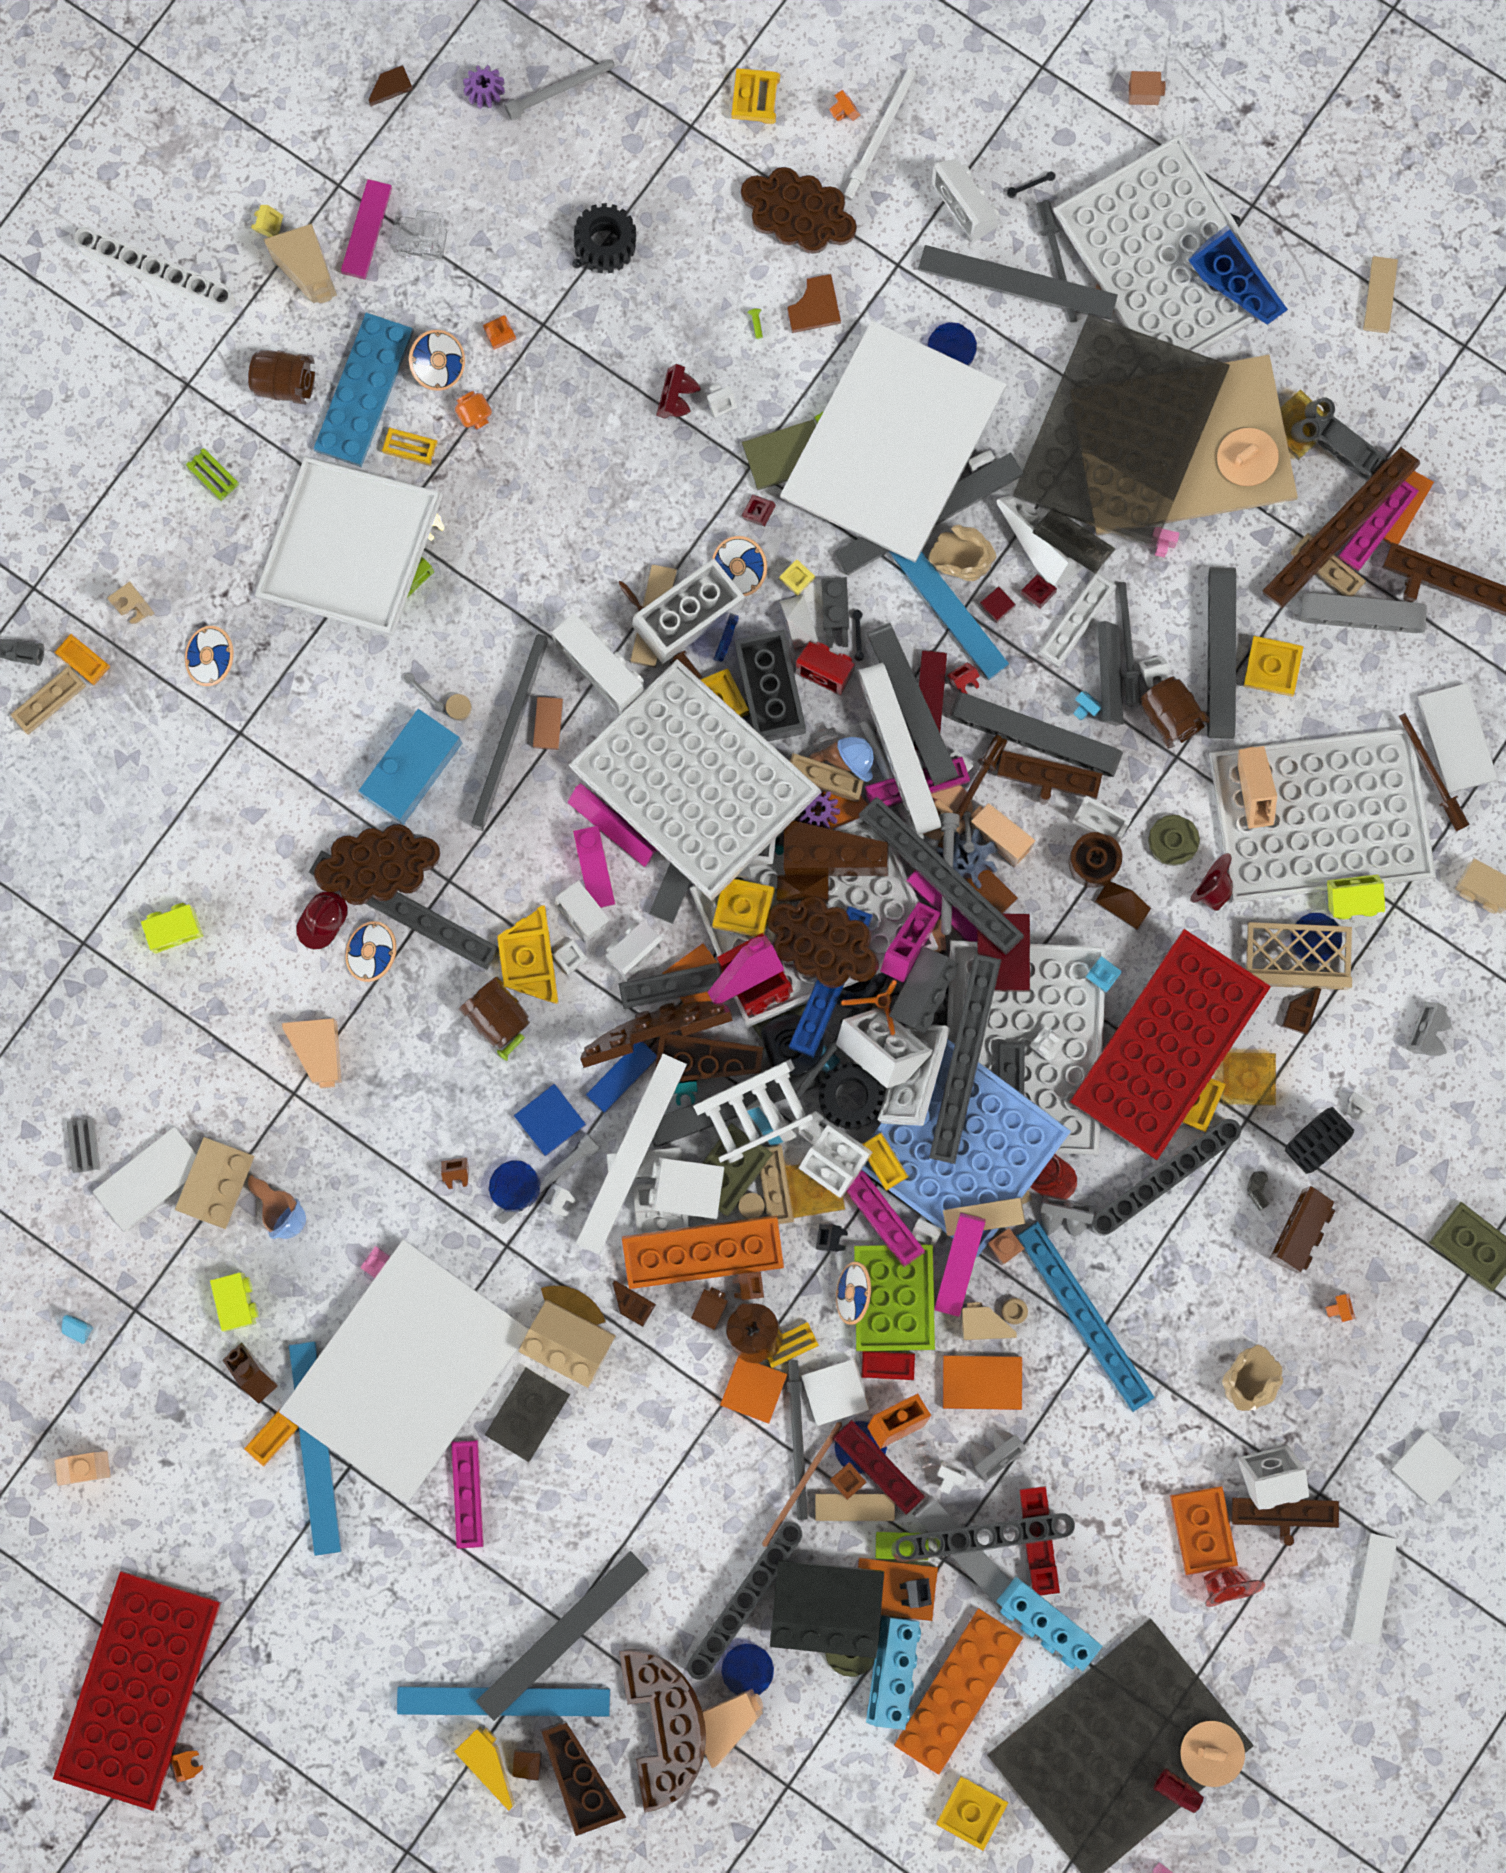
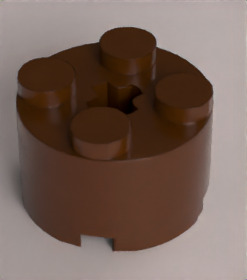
M1090 832L1083 835L1076 841L1070 852L1068 860L1070 872L1076 881L1087 888L1107 885L1115 878L1122 864L1120 845L1113 837L1103 833ZM1092 855L1094 858L1100 857L1099 865L1091 863Z
M744 1303L739 1305L728 1319L726 1326L727 1338L739 1358L749 1363H761L763 1360L772 1358L777 1354L782 1345L783 1336L775 1314L768 1307L757 1303Z

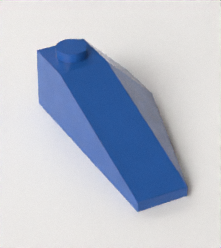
M1228 225L1206 240L1188 259L1203 281L1236 302L1265 324H1270L1288 310Z

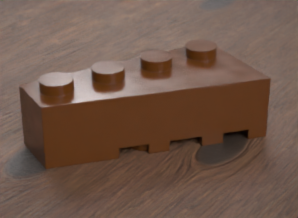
M792 821L784 829L785 875L889 876L888 843Z
M667 1033L661 1035L659 1039L656 1067L662 1054H665L687 1064L680 1081L761 1073L764 1047L693 1036L683 1037V1035Z
M562 1721L540 1729L575 1836L627 1818L567 1722Z

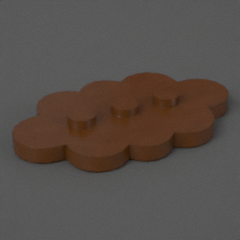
M780 167L772 171L768 178L758 175L751 176L741 186L742 201L749 208L753 209L752 222L756 230L764 234L775 233L778 241L784 245L789 246L798 243L800 248L806 253L815 254L823 251L829 242L836 245H845L851 242L856 235V221L853 216L844 212L845 197L843 193L836 187H822L819 179L814 176L806 175L799 177L793 169Z
M393 824L383 832L375 828H368L363 830L357 838L342 836L333 842L331 858L324 859L316 865L314 870L315 882L323 891H340L343 899L353 905L367 903L372 897L380 901H388L398 891L405 894L413 893L422 886L424 871L434 868L439 862L440 848L433 839L427 837L414 838L412 831L401 824Z
M812 896L801 900L796 907L788 903H781L769 911L767 925L777 936L774 942V949L778 958L783 963L794 964L796 970L802 976L807 978L816 976L825 987L838 988L848 978L862 982L871 979L877 973L879 961L875 953L868 948L871 943L869 928L862 921L850 920L848 913L843 908H828L821 898Z

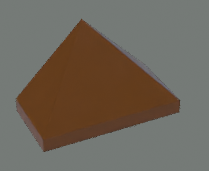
M777 875V901H801L812 896L821 898L823 901H829V875Z
M1114 882L1105 885L1094 903L1138 930L1152 909L1133 890Z

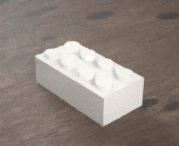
M712 559L636 613L631 625L663 664L739 610L743 605L745 596L717 561Z
M573 612L551 632L554 644L621 714L644 692L645 686L642 683L644 680L635 670L631 672L625 665L626 661L618 652L614 654L608 647L609 643L600 633L594 634L591 629L592 625L583 615L578 617Z

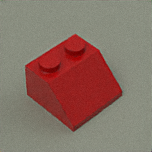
M809 642L796 661V674L841 696L855 670V664L845 654L839 653L836 655L830 652V648L823 643L816 642L814 644Z

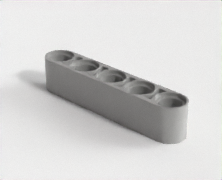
M1307 593L1302 596L1301 621L1320 625L1423 633L1426 626L1427 605L1413 602Z
M932 1495L912 1513L929 1532L961 1528ZM954 1534L951 1538V1543L955 1548L960 1549L963 1546V1539L961 1536ZM983 1551L951 1555L1001 1610L1002 1607L996 1601L1011 1583L1005 1574Z

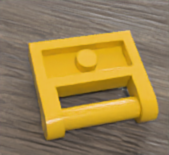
M736 68L731 119L774 124L776 122V113H774L777 84L780 83L781 75L773 71ZM760 81L767 83L764 111L757 110Z

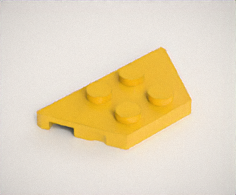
M543 905L497 936L503 983L505 988L553 1004H559L546 907Z

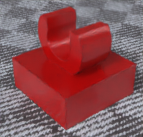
M968 662L946 675L950 684L961 693L968 694L965 690V686L968 683H971L976 689L979 688V683L976 679L980 675L976 668Z

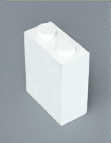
M659 1158V1162L654 1163L652 1178H656L655 1189L651 1188L649 1194V1204H652V1210L717 1219L724 1167Z

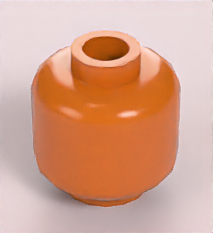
M473 390L456 400L458 404L455 406V412L464 427L470 428L474 426L477 430L489 423L487 418L491 416L492 409L482 393L475 394Z

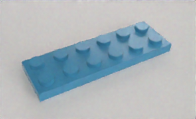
M367 312L365 313L313 448L315 452L362 468L413 335V328Z

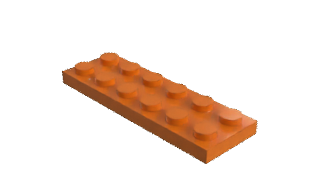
M777 1215L622 1236L629 1289L784 1268Z
M977 1608L910 1717L905 1730H902L894 1746L940 1775L1022 1641L1023 1636L980 1608Z

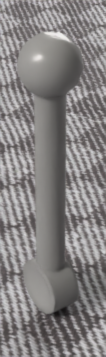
M408 673L405 675V682L412 684L435 706L436 711H444L445 705L436 701L415 681L413 674Z
M968 811L962 816V819L965 821L966 832L964 850L967 853H971L975 848L971 842V813Z

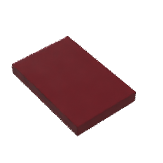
M1001 913L1024 935V938L1005 955L977 929V954L1002 960L995 992H1029L1030 914Z

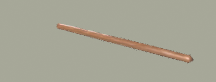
M842 1422L836 1423L763 1540V1547L769 1545L832 1444L833 1437L842 1428Z

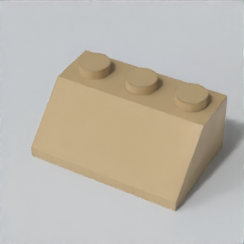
M203 1137L175 1210L226 1229L255 1156Z
M546 1300L529 1328L518 1352L588 1388L594 1381L616 1335Z

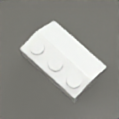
M958 159L937 162L933 167L932 185L972 243L998 228L999 212L993 204L989 205L985 199L986 194L983 188L973 182L969 168L965 164L962 165Z
M881 1008L843 1019L836 1045L886 1088L906 1082L932 1053L930 1048L895 1019H893L895 1035H891L885 1011Z

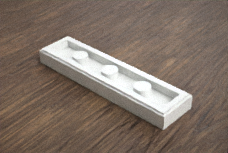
M1096 572L1038 655L1057 668H1060L1110 598L1117 585Z
M1370 1533L1351 1639L1379 1644L1398 1539Z

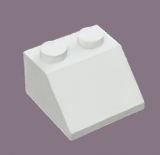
M644 921L639 925L635 922L626 930L625 934L627 936L621 942L616 940L606 949L608 952L605 955L606 959L627 981L665 947L663 939Z
M1288 1445L1238 1458L1250 1498L1259 1510L1271 1509L1276 1505L1288 1502L1295 1503L1309 1497L1306 1469Z

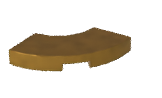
M546 1286L541 1288L544 1301L549 1300L595 1325L606 1323L600 1308L584 1293L566 1286Z

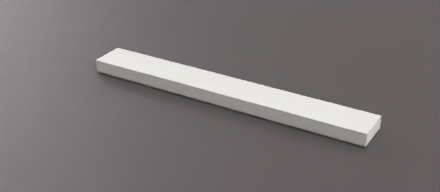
M662 1054L577 1239V1245L600 1255L687 1064Z

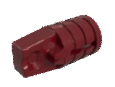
M1167 1768L1159 1775L1153 1787L1161 1795L1166 1796L1167 1799L1173 1801L1176 1805L1192 1813H1196L1200 1809L1204 1797L1190 1786L1189 1783L1184 1782L1183 1779L1171 1773Z

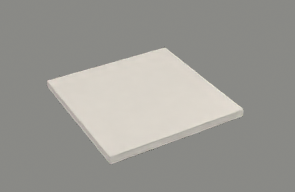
M304 456L254 596L258 599L394 636L443 494L438 491Z

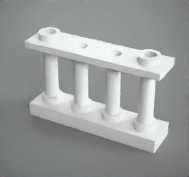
M791 1059L693 1106L697 1115L704 1112L707 1116L710 1115L727 1153L718 1158L720 1163L727 1159L729 1163L735 1162L744 1157L742 1152L797 1127L801 1131L813 1125L811 1120L818 1116L816 1111L808 1115L805 1114L788 1079L790 1077L789 1072L795 1069ZM775 1080L776 1084H780L796 1118L795 1121L784 1126L765 1090L767 1088L765 1083ZM750 1090L753 1094H756L773 1131L759 1137L742 1101L744 1099L742 1094ZM727 1101L730 1105H733L750 1142L737 1148L719 1112L721 1110L719 1105Z

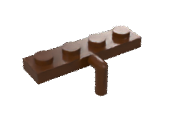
M1004 750L997 777L1042 787L1039 802L1043 805L1049 802L1051 790L1082 797L1088 796L1096 800L1103 773Z
M1232 1497L1231 1524L1280 1526V1542L1283 1545L1291 1546L1294 1544V1538L1290 1535V1526L1339 1528V1501L1300 1500L1295 1503L1288 1502L1276 1505L1271 1509L1259 1510L1251 1498Z

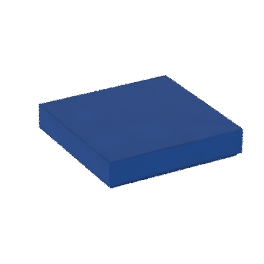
M555 1084L514 1115L545 1157L586 1126V1123Z

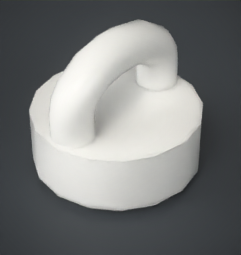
M1356 1092L1349 1098L1351 1103L1347 1111L1352 1119L1360 1120L1367 1113L1370 1115L1375 1109V1105ZM1356 1106L1361 1109L1359 1113L1354 1112Z

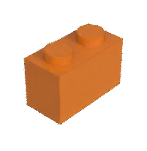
M917 1393L875 1414L867 1428L879 1448L882 1449L923 1428L930 1419L931 1414Z

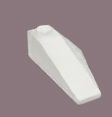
M1010 495L997 500V505L1035 568L1044 576L1048 583L1056 586L1069 582L1097 555L1096 552L1073 533L1069 537L1058 530L1059 524L1053 520L1049 522L1038 517L1039 512L1016 496Z

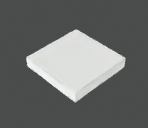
M1425 1431L1391 1470L1429 1506H1432L1467 1467L1432 1434Z

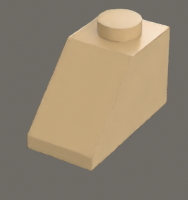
M983 1302L967 1303V1308L961 1309L963 1340L1017 1338V1332L991 1308L983 1307Z

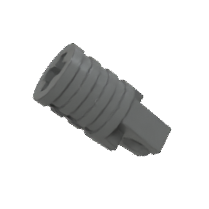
M0 639V658L40 666L44 658V645L18 639Z

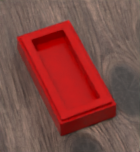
M863 1351L861 1378L914 1380L915 1354Z

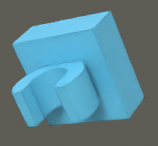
M1082 691L1075 698L1081 704L1073 713L1079 720H1083L1089 712L1096 716L1102 710V705L1086 691Z
M1100 956L1085 978L1107 993L1122 971Z

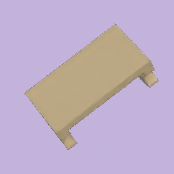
M130 581L107 597L121 615L129 613L132 609L137 610L136 617L130 620L131 624H136L146 616L155 614Z

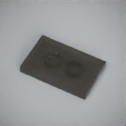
M1054 508L1046 514L1032 532L1094 574H1097L1115 551L1113 546Z
M526 1367L486 1431L485 1436L525 1461L530 1462L571 1394Z

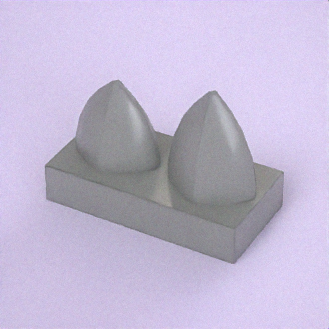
M1424 1003L1406 1048L1407 1050L1429 1056H1440L1447 1053L1443 1042L1436 1036L1438 1031L1452 1028L1451 1020L1446 1013V1006L1440 1003Z
M1043 1195L1041 1202L1043 1230L1049 1236L1058 1229L1063 1219L1066 1218L1070 1233L1076 1237L1084 1232L1089 1224H1092L1094 1206Z
M995 1430L993 1443L996 1450L994 1452L982 1444L973 1442L970 1444L972 1462L985 1483L1026 1451L1024 1444L1016 1434L1012 1435L1007 1431Z

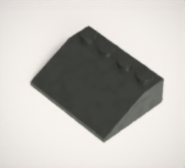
M778 1560L770 1647L877 1658L884 1571Z

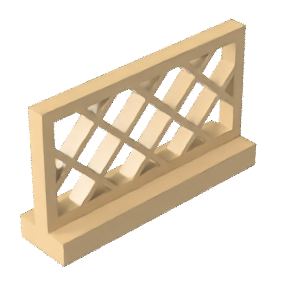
M1248 922L1246 970L1271 987L1349 990L1352 988V927ZM1254 929H1264L1270 935V938L1262 946L1253 939ZM1270 929H1275L1278 931L1275 934H1273ZM1282 930H1290L1296 937L1288 947L1276 937ZM1295 930L1304 932L1299 935ZM1308 931H1315L1322 938L1313 949L1302 938ZM1322 932L1330 933L1327 936H1325ZM1334 932L1345 933V944L1339 950L1328 939ZM1272 939L1283 949L1274 960L1263 949ZM1297 941H1300L1309 951L1300 961L1289 951ZM1323 942H1326L1335 952L1326 962L1315 952ZM1253 945L1257 948V950L1254 953ZM1344 948H1345V956L1341 953V951H1342ZM1260 951L1270 963L1264 969H1252L1253 957ZM1284 953L1296 963L1290 970H1282L1276 963ZM1310 954L1321 963V966L1316 971H1308L1302 965V962ZM1337 955L1345 963L1344 973L1334 972L1327 965ZM1271 965H1273L1277 970H1272L1268 968ZM1299 966L1302 971H1294V969ZM1322 968H1325L1328 972H1319V971H1320Z

